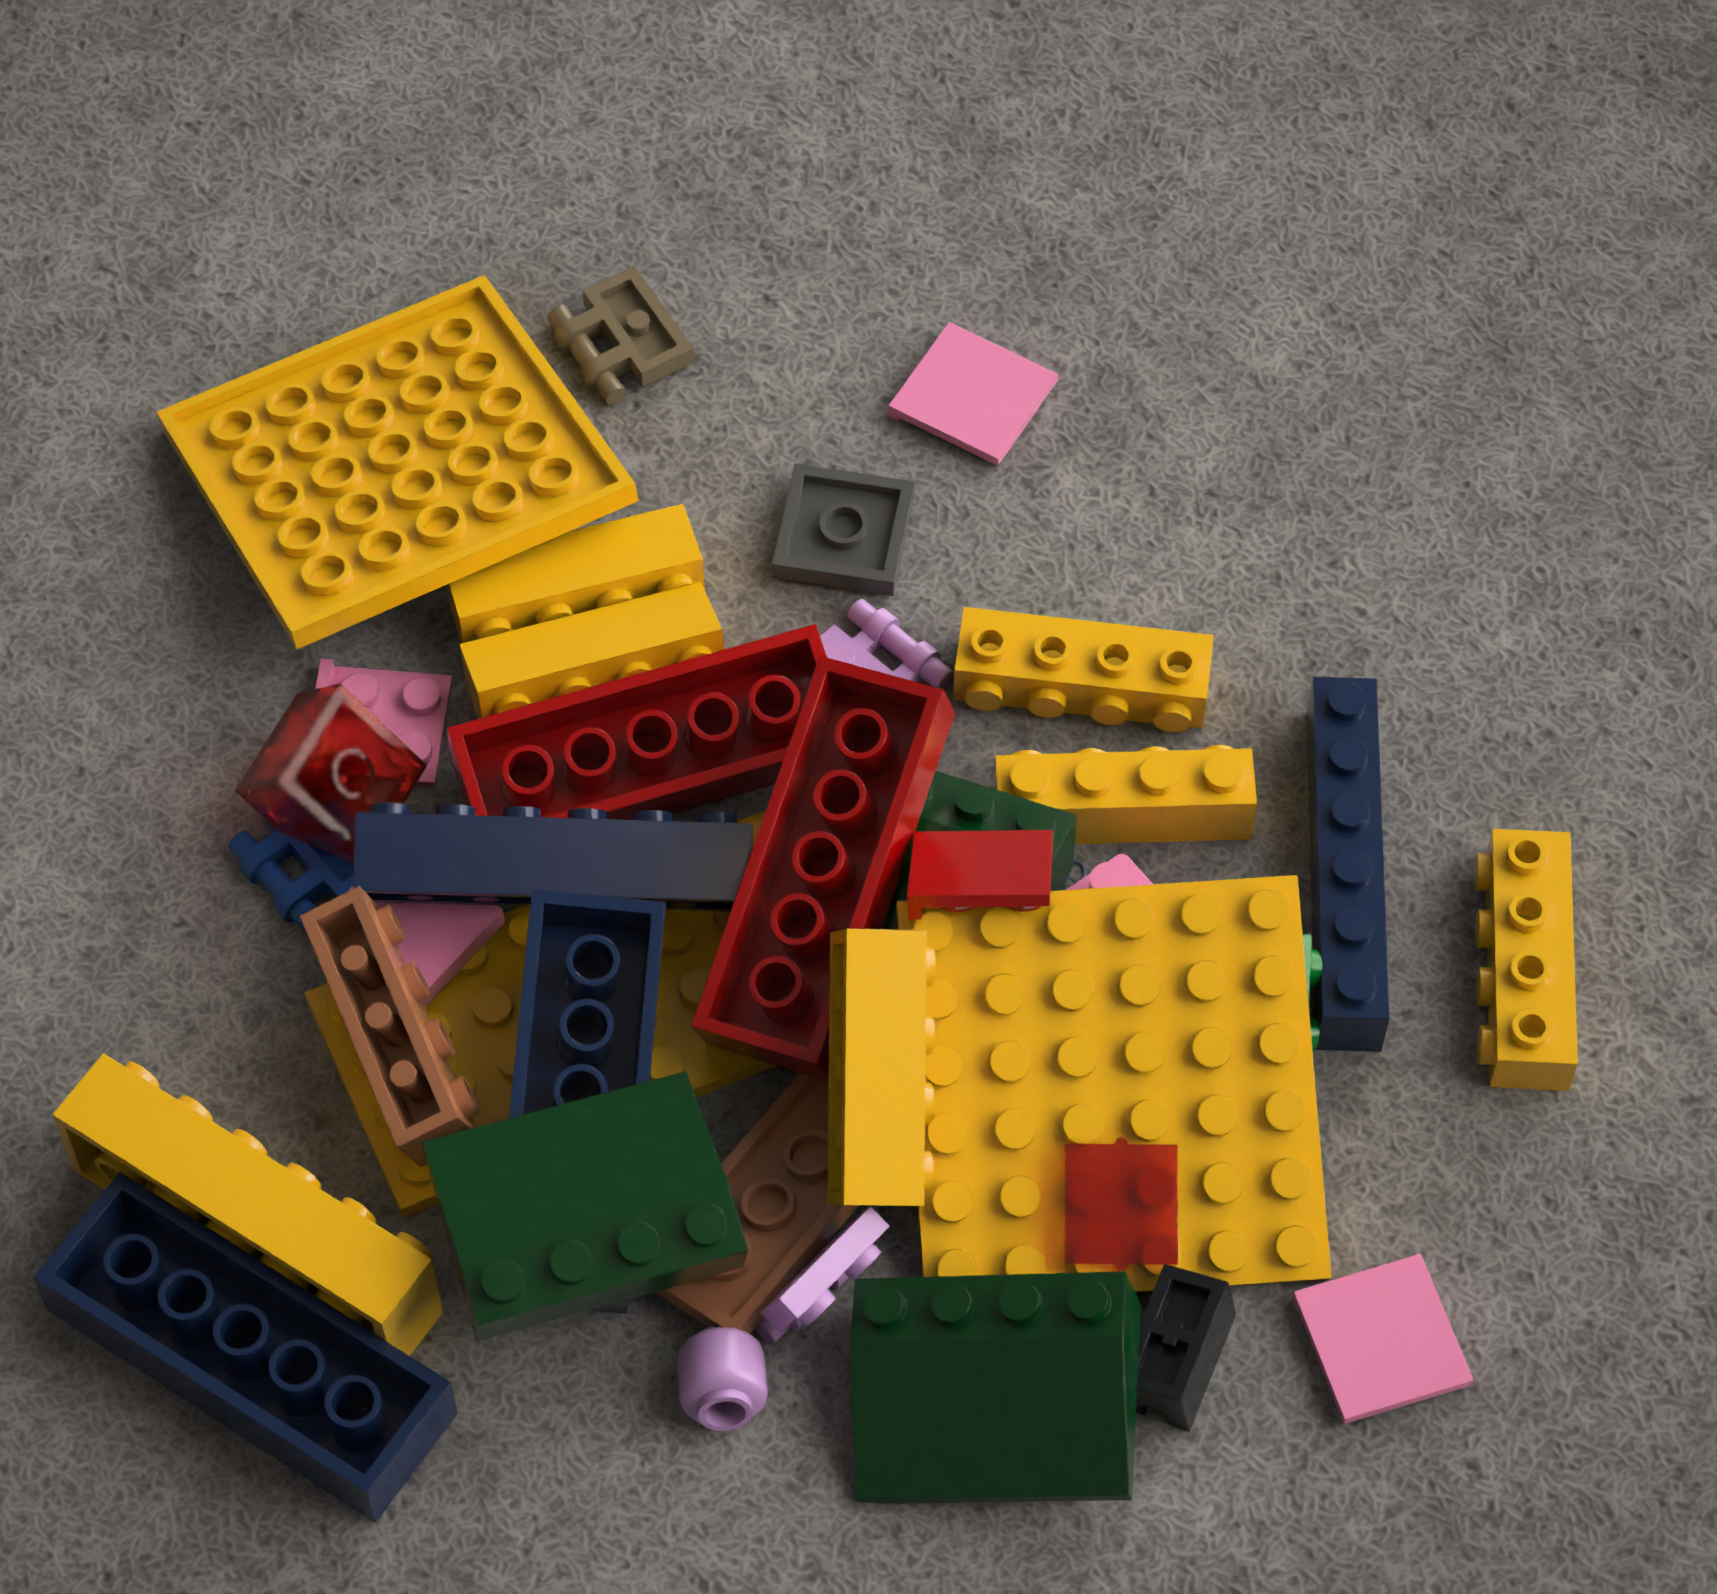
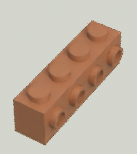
M358 886L300 915V918L394 1142L399 1150L418 1166L422 1167L427 1164L422 1142L476 1128L472 1116L480 1112V1107L464 1076L455 1079L447 1060L448 1057L455 1054L453 1043L442 1022L438 1018L431 1021L422 1001L431 996L430 990L416 963L411 961L406 964L398 944L406 940V935L396 913L389 904L381 908Z

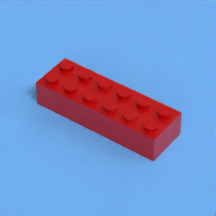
M809 625L448 727V752L464 804L474 807L475 815L502 816V809L505 807L526 806L540 809L541 817L567 818L568 810L593 808L606 811L607 819L633 820V813L636 811L660 810L673 814L774 785L819 656L827 657L817 625Z
M819 656L691 1025L707 1045L829 1081L830 933L843 929L883 928L955 715L944 689Z

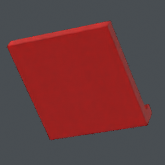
M1053 830L914 832L907 893L908 920H922L923 908H940L947 912L958 913L971 910L974 907H1007L1013 911L1028 912L1039 909L1042 906H1050Z

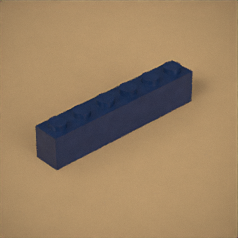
M1313 677L1306 712L1312 939L1313 949L1320 953L1322 959L1321 979L1314 988V1011L1319 1025V1041L1316 1050L1381 1052L1390 1018L1377 679Z
M374 803L370 805V812H356L353 889L360 886L375 902L531 906L532 889L666 902L665 910L731 912L752 852L753 823H737V815L726 812L701 813L698 815V822L672 821V813L660 810L636 811L633 813V820L607 819L606 811L593 808L568 810L567 818L541 817L540 809L526 806L505 807L502 809V816L475 815V808L468 805H440L436 807V814H409V806L406 804Z

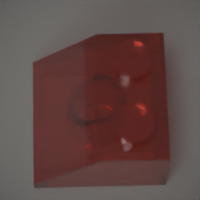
M339 683L296 694L235 792L279 832L354 863L356 812H370V805L374 803L390 802L404 804L427 764Z

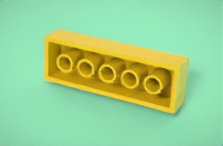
M103 1053L52 1115L72 1169L103 1190L110 1185L119 1172L407 1355L410 1356L443 1313L438 1282L431 1259L432 1254L423 1243L408 1233L399 1232L397 1236H394L378 1226L374 1215L356 1200L344 1197L340 1202L321 1190L320 1182L300 1165L289 1163L287 1167H284L268 1157L264 1146L249 1133L241 1129H235L230 1133L213 1122L210 1112L195 1099L187 1095H181L176 1099L159 1088L160 1085L156 1078L139 1064L128 1061L123 1066Z

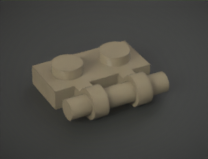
M635 266L584 289L583 301L587 311L573 316L567 306L560 305L552 309L547 317L555 330V342L564 354L573 355L582 368L580 377L591 392L595 393L598 391L607 405H615L626 396L627 391L618 378L631 371L643 388L694 363V348ZM605 334L614 348L600 354L592 340Z

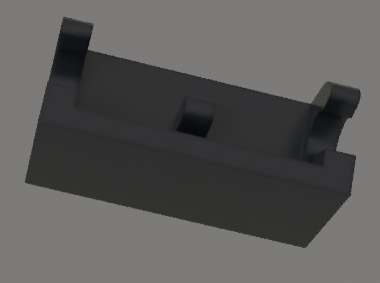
M1163 1265L1140 1322L1137 1413L1145 1415L1148 1406L1155 1407L1167 1415L1166 1421L1169 1425L1190 1432L1236 1316L1229 1282L1171 1265Z

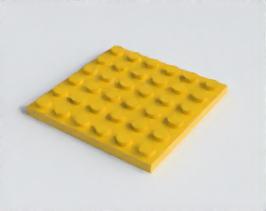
M485 275L156 412L162 431L296 650L639 501L636 484Z
M1298 875L1051 891L1050 906H1042L1033 911L1018 912L1007 907H974L965 912L954 913L940 908H923L922 920H908L907 901L896 902L898 930L926 931V946L934 949L936 959L934 983L931 987H926V1014L932 1015L934 1019L935 1044L932 1054L925 1055V1083H931L933 1086L935 1106L931 1123L925 1124V1151H930L933 1157L934 1180L931 1191L924 1192V1206H917L922 1277L1126 1271L1135 1292L1153 1291L1164 1264L1227 1281L1229 1286L1332 1278Z

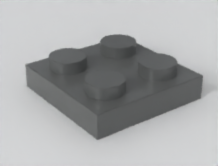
M795 463L772 560V578L894 596L915 497V481Z

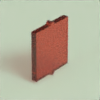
M1123 1137L1116 1139L1114 1144H1064V1264H1114V1268L1117 1271L1126 1270L1128 1265H1178L1177 1145L1128 1144V1141Z

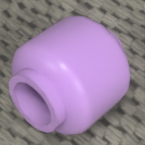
M710 1326L689 1337L679 1348L676 1361L678 1398L684 1413L694 1421L714 1431L735 1430L746 1425L765 1406L768 1395L765 1354L760 1342L751 1334L732 1327Z

